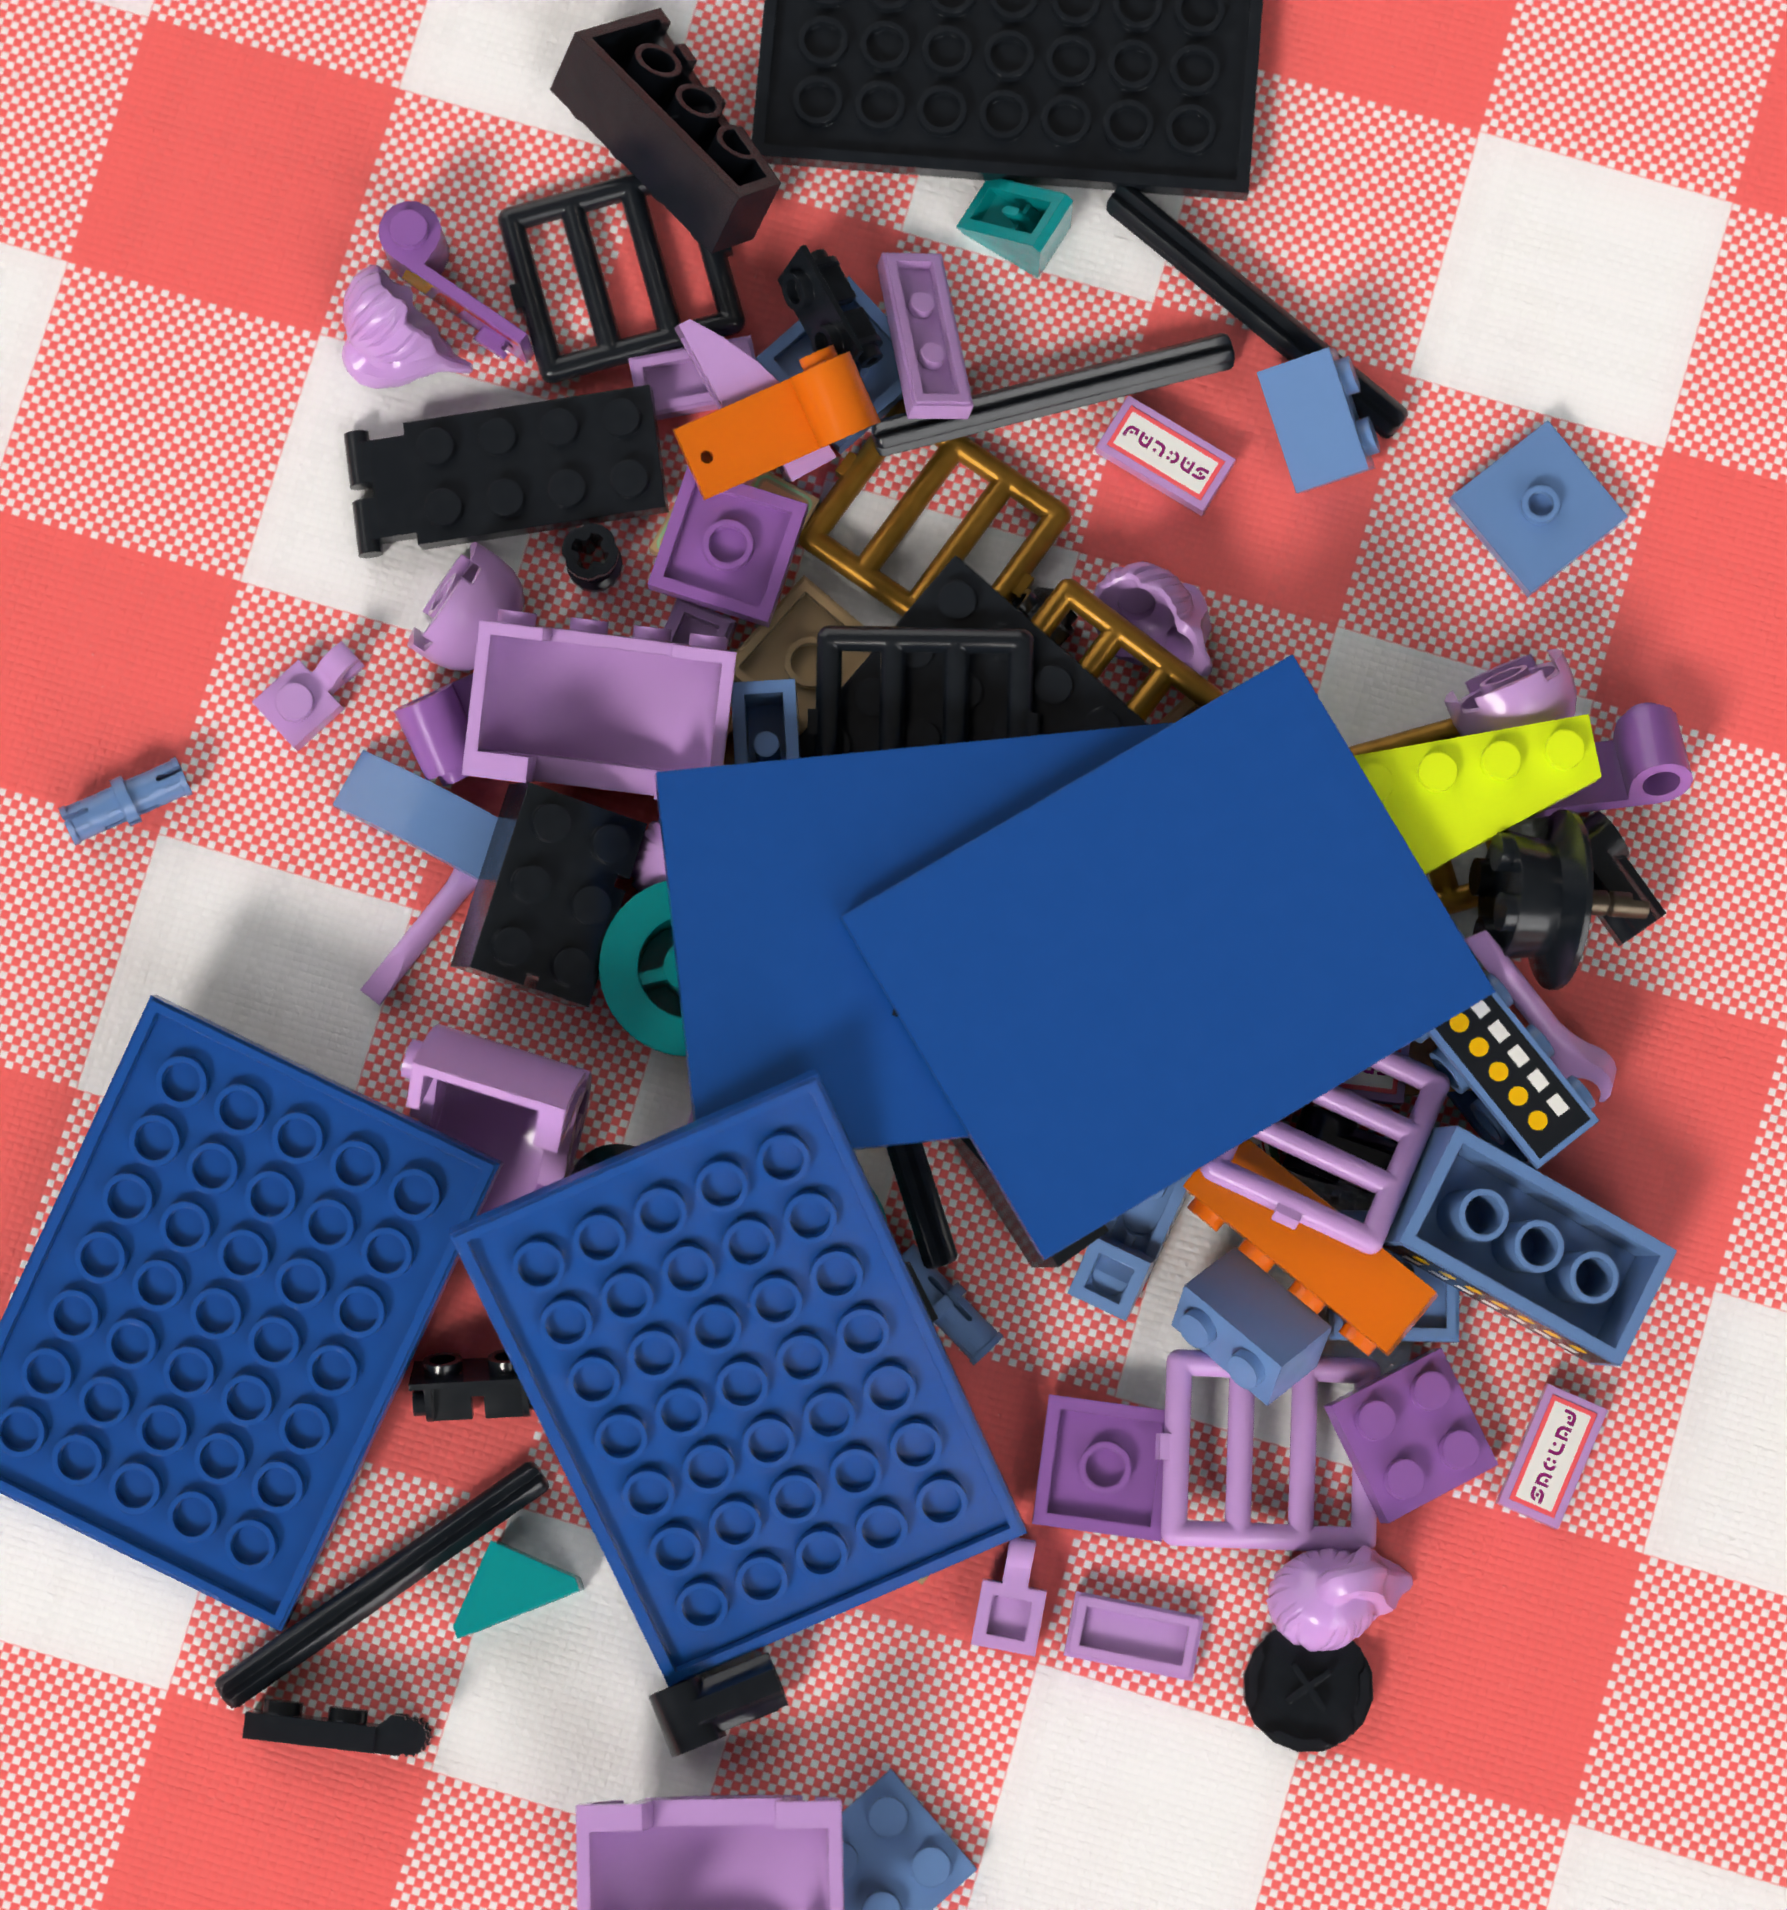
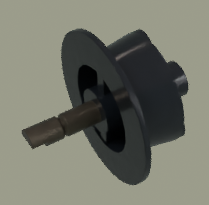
M1560 809L1555 811L1545 822L1538 838L1508 830L1497 832L1488 848L1486 857L1474 858L1469 871L1470 893L1472 896H1479L1478 918L1473 928V935L1487 930L1501 946L1504 955L1510 959L1528 957L1535 979L1540 986L1548 990L1563 988L1576 972L1586 945L1591 915L1605 916L1607 914L1610 917L1646 919L1650 911V901L1633 900L1631 892L1610 891L1608 893L1606 890L1594 889L1593 859L1589 836L1583 820L1573 810Z

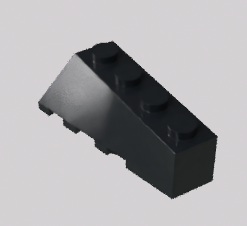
M658 8L575 32L550 88L555 96L570 110L577 120L581 121L610 150L613 157L620 161L650 191L651 195L658 202L662 203L686 227L693 238L711 254L754 239L781 182L744 128L730 125L722 114L726 102L716 87H704L693 71L697 62L696 58L685 43L674 44L667 33L671 22L663 10Z

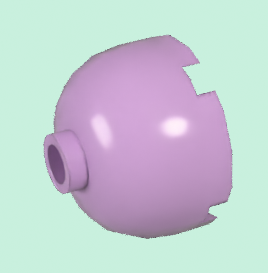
M474 541L470 545V559L463 554L459 556L422 612L433 618L428 628L423 633L414 627L407 646L429 661L446 669L458 671L474 670L479 620L497 621L498 609L521 612L523 610L525 602L523 586L514 570L500 557Z
M1547 650L1552 662L1536 665L1532 654L1485 671L1465 682L1470 694L1459 701L1453 690L1447 694L1444 702L1459 734L1467 736L1574 717L1577 690L1572 671L1563 650Z

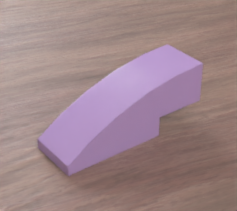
M688 319L674 328L718 410L780 383L754 358L723 336L697 322ZM828 445L778 468L785 481L793 482L836 458V455Z

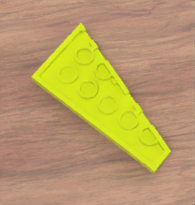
M1589 714L1354 755L1425 875L1461 854L1489 841L1497 832H1503L1525 819L1533 817L1597 782L1602 777Z

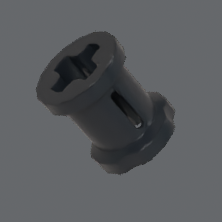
M588 523L582 527L574 528L568 533L561 550L566 560L568 575L573 583L582 590L589 592L605 591L612 587L620 578L623 568L622 556L615 544L612 532L602 525ZM600 547L605 559L604 564L593 561L589 568L585 569L580 554L583 552L592 555L596 548Z

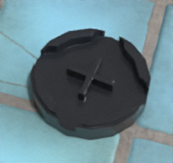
M1275 1629L1270 1631L1251 1651L1243 1672V1700L1253 1723L1272 1742L1297 1752H1323L1346 1741L1364 1723L1373 1700L1372 1671L1362 1650L1353 1640L1348 1645L1337 1650L1309 1652L1302 1645H1293L1281 1632Z

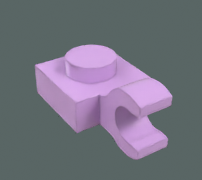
M341 641L325 654L312 673L298 659L255 698L252 703L291 746L299 751L344 710L342 705L332 695L355 677L365 665Z
M1020 1537L1010 1540L1002 1581L983 1578L971 1639L972 1645L1029 1656L1036 1655L1047 1590L1028 1587L1036 1540Z

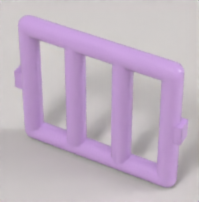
M1396 1051L1372 1065L1371 1068L1420 1090L1409 1118L1340 1086L1312 1101L1321 1107L1397 1141L1398 1144L1387 1170L1281 1121L1253 1136L1255 1139L1376 1194L1364 1223L1233 1163L1232 1159L1238 1146L1202 1166V1175L1215 1184L1273 1210L1274 1213L1271 1219L1295 1230L1297 1225L1301 1223L1363 1253L1375 1254L1381 1250L1450 1089V1080L1445 1073Z
M1185 1349L1172 1351L1168 1355L1166 1362L1164 1433H1156L1155 1460H1163L1161 1536L1164 1542L1172 1546L1287 1551H1319L1335 1548L1338 1551L1346 1550L1350 1553H1356L1362 1546L1374 1549L1376 1545L1377 1515L1353 1466L1351 1527L1314 1525L1318 1382L1354 1384L1355 1390L1381 1376L1379 1364L1373 1359L1321 1356L1317 1367L1292 1386L1288 1524L1251 1523L1255 1395L1237 1385L1229 1373L1203 1351ZM1192 1376L1229 1378L1225 1522L1187 1520Z

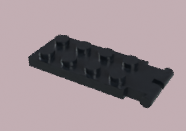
M650 385L403 423L404 435L370 440L369 432L365 430H355L344 434L350 489L365 490L373 488L374 497L352 502L358 556L360 558L379 557L384 554L383 544L417 539L420 548L426 550L472 543L474 541L478 542L576 527L588 523L595 524L669 512L654 394Z

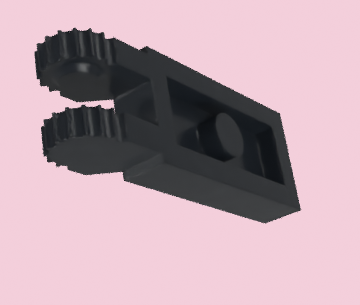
M264 1699L263 1710L253 1709L245 1712L242 1735L244 1739L392 1756L405 1754V1757H408V1755L414 1757L415 1754L421 1753L422 1750L425 1751V1747L431 1744L429 1741L430 1738H433L431 1736L433 1729L429 1728V1722L426 1723L423 1720L424 1717L420 1719L417 1718V1715L410 1717L409 1714L395 1713L381 1724L367 1722L368 1710L329 1706L328 1718L302 1715L304 1704L302 1702Z

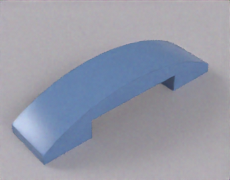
M365 750L362 751L333 803L335 808L388 836L390 834L477 881L498 820L497 816Z
M1194 1172L1106 1223L1105 1225L1109 1231L1088 1246L1067 1294L1126 1321L1147 1282L1188 1192L1183 1185Z

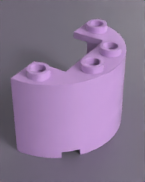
M498 609L497 621L479 620L462 775L520 783L540 781L654 796V800H657L656 772L724 765L737 652L727 650V637L690 633L689 644L670 642L671 629L639 625L633 626L632 637L607 634L609 622L571 617L569 629L536 626V613Z
M441 1024L435 1025L424 1041L411 1040L401 1068V1077L410 1079L406 1105L411 1108L410 1117L419 1119V1122L504 1162L480 1214L569 1175L575 1162L589 1104L592 1081L589 1070Z
M705 1795L653 1797L631 1804H624V1800H609L576 1805L577 1910H844L842 1799L820 1796L815 1797V1800L803 1801V1795Z

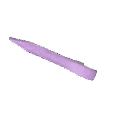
M454 868L445 885L360 990L378 1005H381L462 902L475 890L478 881Z
M1487 930L1466 937L1464 940L1488 973L1497 977L1506 987L1514 1001V1006L1526 1021L1539 1029L1547 1038L1555 1052V1055L1550 1059L1567 1079L1573 1075L1576 1078L1592 1081L1600 1090L1599 1102H1605L1611 1095L1617 1068L1614 1059L1605 1050L1584 1041L1572 1033L1557 1019L1512 960L1504 955L1501 946Z

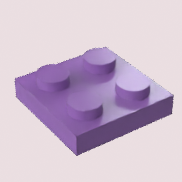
M687 466L648 581L649 590L769 628L809 510L808 504L743 483L703 500L689 466Z
M1442 1348L1431 1349L1323 1406L1380 1523H1390L1499 1465Z
M1049 1394L1032 1524L1162 1542L1163 1460H1155L1156 1433H1164L1165 1410Z

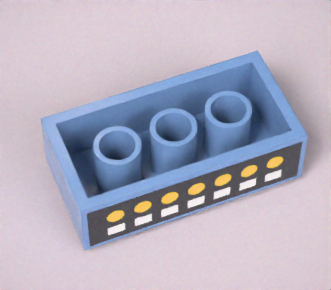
M1487 974L1486 977L1494 988L1495 993L1415 1041L1423 1043L1431 1037L1438 1046L1429 1056L1435 1068L1448 1076L1450 1086L1455 1090V1092H1448L1447 1096L1482 1140L1537 1170L1600 1121L1591 1110L1596 1106V1103L1588 1089L1575 1076L1571 1075L1567 1079L1550 1059L1555 1055V1052L1547 1038L1534 1025L1529 1024L1526 1028L1509 1008L1514 1004V1001L1506 987L1493 974Z
M1458 1125L1435 1127L1432 1129L1382 1246L1587 1363L1604 1366L1622 1365L1677 1252L1676 1249Z

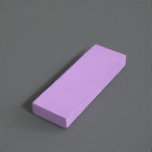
M882 252L877 264V270L907 419H968L973 409V401L942 254Z

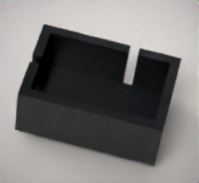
M530 782L509 784L450 966L502 984L516 985L515 988L567 1006L589 1007L599 977L602 942L609 925L621 908L626 892L614 887L616 879H630L647 824Z

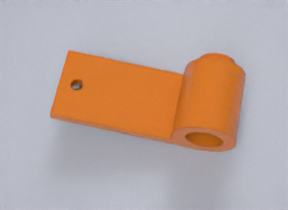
M830 345L799 359L803 372L673 430L703 500L881 422L850 351L838 356L834 345Z

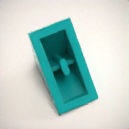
M1005 179L985 181L956 227L964 235L1034 277L1039 278L1071 228L1073 200L1065 193Z
M492 1540L473 1579L453 1628L457 1639L463 1638L585 1590L581 1577L498 1540Z

